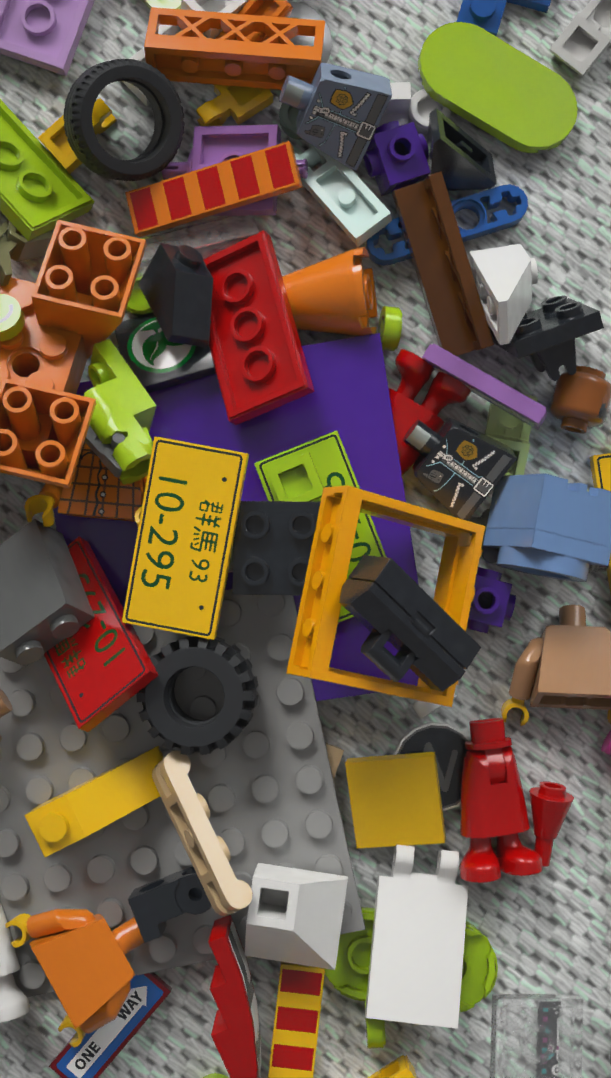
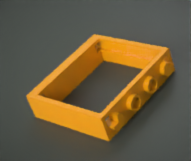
M348 485L323 487L286 673L452 707L458 681L442 692L431 689L420 678L418 679L417 686L329 667L341 604L339 603L342 585L347 579L360 512L444 536L445 540L433 600L466 632L470 607L475 596L474 585L478 563L483 552L481 547L485 526Z

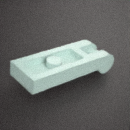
M308 143L309 149L301 155L295 153L296 160L307 159L308 162L307 179L301 178V182L355 245L359 247L392 221L391 212L352 169ZM319 162L323 164L315 171L311 169Z

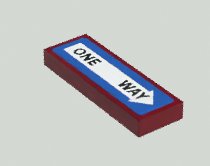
M154 972L134 976L130 980L131 990L117 1018L94 1032L87 1033L81 1044L77 1047H72L68 1042L53 1059L49 1067L61 1078H98L170 994L172 988Z

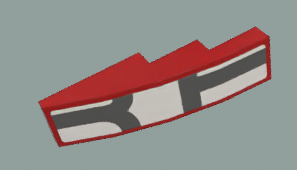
M229 915L214 920L208 941L218 963L215 966L210 985V991L219 1009L216 1012L211 1037L230 1078H260L261 1036L257 998L247 956H244V948L233 919Z

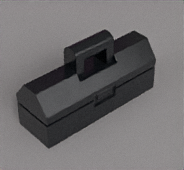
M364 555L350 574V579H347L342 585L339 601L343 607L371 632L362 644L361 652L393 682L401 680L410 668L431 689L443 692L462 678L466 672L464 669H468L481 646L394 560L387 557ZM387 641L398 650L395 656L384 647Z

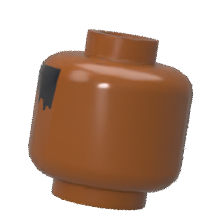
M576 366L577 371L574 375L564 372L560 375L559 380L556 381L550 411L554 417L562 421L560 426L562 429L584 434L587 432L588 427H597L605 422L611 402V384L605 380L606 374L591 367Z

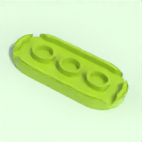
M453 22L445 24L434 30L425 40L418 58V72L420 69L421 83L426 93L439 104L510 147L525 153H538L539 150L556 148L571 132L577 118L576 97L565 79L551 69L483 28L471 23Z
M361 907L362 913H368L363 914L365 930L340 934L335 970L325 969V975L334 985V988L342 995L353 1000L366 1001L375 908ZM466 922L467 928H465L459 1013L475 1007V1004L480 1002L483 997L485 999L495 985L498 972L497 957L488 938L468 922Z

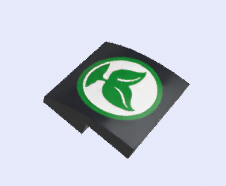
M154 313L122 321L115 329L119 353L147 393L216 374L209 344L206 348L168 342Z

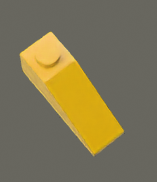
M159 746L38 805L24 815L44 857L91 835L160 797L152 778L154 767L164 758Z

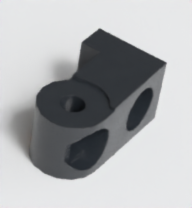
M193 866L135 888L128 898L144 943L161 937L166 929L167 920L186 912L194 915L202 914L211 908V903Z

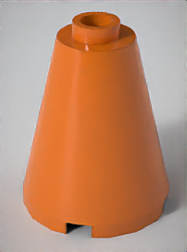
M365 247L354 248L282 276L298 330L353 336L377 333V327H369V318L378 316L373 269H364L361 259L369 257Z

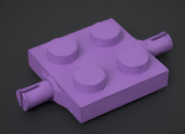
M278 124L194 126L193 148L187 162H170L162 170V177L166 180L280 144L281 130ZM307 159L296 160L300 178L307 179ZM277 196L212 216L276 215Z

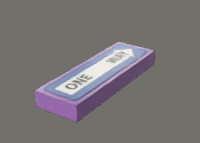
M430 344L422 356L436 372H443L466 385L471 392L535 429L539 430L547 415L545 406L438 345Z

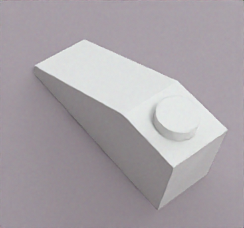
M521 244L470 251V267L486 320L500 345L509 344L532 302V285L538 282L536 260L529 257Z

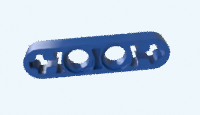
M508 184L451 201L454 214L462 209H469L476 213L478 217V225L475 228L465 230L459 227L463 242L517 225L524 217L528 207V199L524 191L518 186ZM502 197H506L509 203H517L513 215L508 216L506 210H499L492 213L490 217L492 223H487V211L497 208L502 201ZM483 202H487V211L483 205ZM399 217L392 219L388 225L366 241L369 258L374 263L386 266L411 259L409 248H405V240L394 243L389 254H385L383 248L376 249L374 247L378 244L380 235H385L388 241L401 238L402 230L400 228H402Z

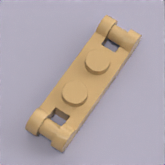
M171 751L154 767L152 772L153 781L212 908L221 916L232 915L250 904L253 894L251 887L245 881L237 880L229 864L231 856L228 846L222 837L216 836L209 821L210 810L208 804L201 794H196L187 775L191 767L189 757L180 754L181 751Z

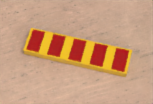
M281 962L268 1078H313L325 968Z

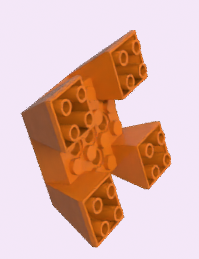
M57 220L36 283L11 277L8 285H0V294L15 298L19 302L25 316V324L21 332L12 339L0 341V473L70 488L96 406V399L76 395L86 362L92 355L94 344L106 340L123 321L147 245L145 239Z

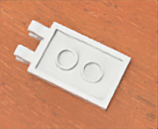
M396 845L393 848L391 877L379 875L377 880L365 1017L458 1029L469 887L455 884L459 865V852L437 851L436 875L412 872L415 847Z

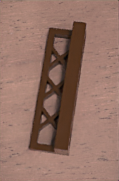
M442 171L428 175L422 182L394 190L392 192L394 203L439 347L455 356H459L474 350L493 346V339Z

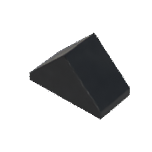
M435 108L429 114L427 139L429 149L427 162L431 171L429 175L442 171L447 191L481 190L494 187L497 182L492 154Z

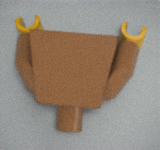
M565 605L560 607V625H548L545 627L541 637L530 640L515 663L509 689V695L512 698L506 700L501 708V715L505 723L508 711L511 708L517 707L523 711L520 718V726L525 725L529 720V713L524 703L525 700L530 699V707L608 710L607 719L611 724V632L606 627L586 626V614L583 606Z

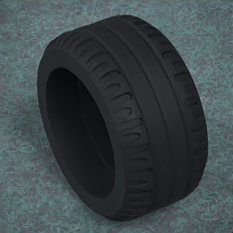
M135 59L106 61L96 64L83 72L70 88L63 114L64 129L68 143L81 163L97 175L121 181L144 180L166 168L178 152L177 150L181 146L185 126L182 102L169 79L153 66ZM117 81H125L137 87L148 99L154 114L152 139L148 147L138 157L131 160L116 159L108 154L98 142L93 129L92 113L95 101L108 84Z

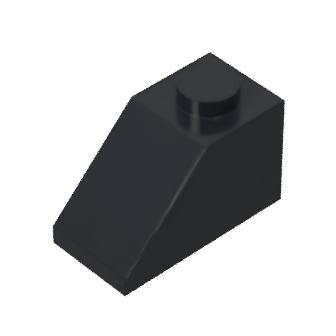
M160 243L139 283V287L168 342L206 348L210 341L213 277L203 261V256L193 247L188 245H180L178 247Z

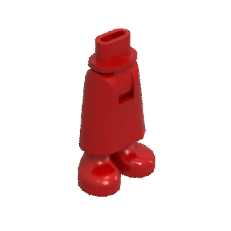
M401 349L395 358L396 367L401 375L397 391L389 388L402 476L421 455L403 442V438L411 426L419 419L438 433L445 423L437 416L440 411L448 404L465 402L471 393V389L446 373L438 372L422 404L419 405L414 402L421 388L433 374L434 368L418 355L405 349Z
M490 718L470 721L471 740L465 742V749L471 751L466 752L463 764L460 834L463 837L470 838V846L459 865L460 877L468 882L484 883L498 880L501 877V871L518 876L540 873L543 870L542 857L536 851L522 845L518 833L529 830L530 825L521 779L511 747L512 740L509 737H505L504 719ZM491 837H496L497 839L496 853L492 849Z

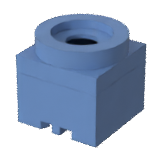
M546 473L503 476L493 490L483 546L499 549L496 563L499 567L547 578L587 582L590 565H609L611 554V491L590 487L588 492V485L568 483V479Z

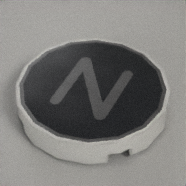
M427 722L413 728L410 732L408 731L400 738L393 755L435 752L442 809L446 811L461 805L464 758L466 752L471 751L465 749V742L470 741V739L463 731L447 723Z

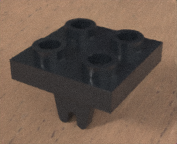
M565 295L549 298L541 303L542 308L525 313L509 344L500 345L489 327L494 344L518 359L529 355L536 370L539 372L546 370L549 378L553 381L559 380V367L564 365V369L568 374L574 375L576 373L575 338L604 328L599 310L584 305L582 302H577L570 298L567 299Z
M240 502L233 541L232 594L302 596L320 502Z

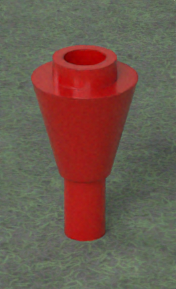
M543 781L540 782L539 787H533L529 792L533 829L536 836L534 851L542 857L543 867L550 866L553 841L557 838L574 797L566 792L564 785Z

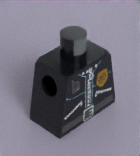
M452 418L445 422L438 433L418 419L403 438V442L421 454L413 465V472L416 478L454 517L466 521L470 519L517 460L513 450L507 445Z

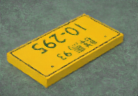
M154 436L122 618L123 623L212 640L216 638L248 464V453Z

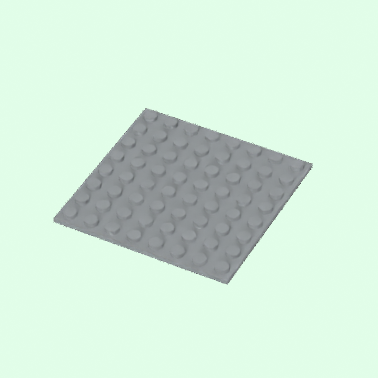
M232 589L225 590L216 636L225 639V643L230 646H237L241 650L240 654L245 660L248 658L253 667L250 669L253 676H257L258 686L256 687V695H259L258 702L249 724L228 746L221 750L219 748L215 749L211 754L200 755V752H194L191 755H187L191 762L187 775L196 794H201L208 804L210 824L216 836L222 837L228 846L231 856L229 864L237 880H243L251 887L258 863L348 876L340 934L365 930L311 678L286 673L298 617L294 596L232 594ZM132 624L149 658L158 654L161 648L169 643L185 637H192L191 635ZM45 656L26 667L0 657V689L6 694L13 708L12 711L0 718V734L2 737L0 741V902L7 922L23 913L32 916L53 909H88L94 915L100 913L112 931L134 917L128 898L135 888L193 866L161 796L47 857H44L24 815L38 805L156 746H159L164 757L171 751H181V749L174 747L172 750H169L162 746L165 741L159 735L153 738L149 734L148 730L152 727L148 720L141 721L139 712L143 710L142 702H137L136 694L90 732H86L78 728ZM191 667L181 672L177 677L174 687L175 699L185 714L194 719L208 720L220 712L224 704V690L219 679L211 671L202 667ZM249 905L231 915L244 951ZM211 906L209 910L202 914L194 915L186 912L167 920L166 929L161 937L143 943L125 955L135 976L216 960L208 941L214 920L225 916L217 914ZM12 925L9 927L12 940L22 936V931L18 926ZM35 938L15 948L20 970L12 974L16 986L26 997L55 992L29 944Z

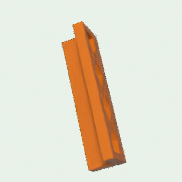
M151 7L144 43L145 59L147 64L158 69L169 81L282 90L287 76L290 75L311 84L318 66L322 63L325 21ZM160 25L179 26L182 31L175 35L158 34ZM212 28L222 29L226 34L218 39L206 38L202 33ZM253 32H263L270 38L263 42H251L246 36ZM297 35L315 37L314 46L294 45L290 39Z

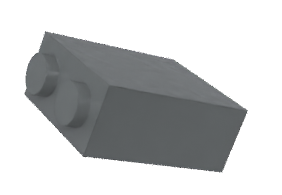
M33 519L0 544V657L26 667L40 660L44 653L65 638L76 634L80 627L95 617L63 534L51 527H45L37 519Z

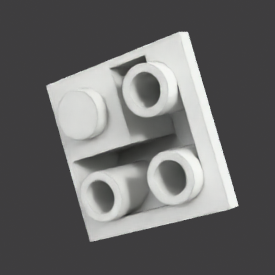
M258 863L252 879L251 890L253 894L248 908L244 956L335 970L348 876Z

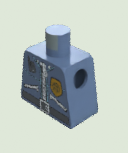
M320 63L311 84L288 75L283 84L279 102L299 109L296 126L297 134L300 138L350 169L357 171L392 98L390 79L384 76L329 63Z

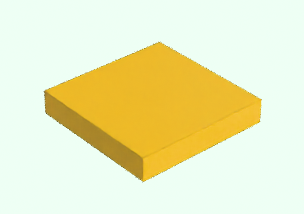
M435 752L347 758L345 767L357 849L445 843L446 833Z

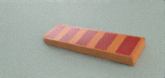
M290 141L134 189L125 192L135 235L143 237L303 188L293 145Z

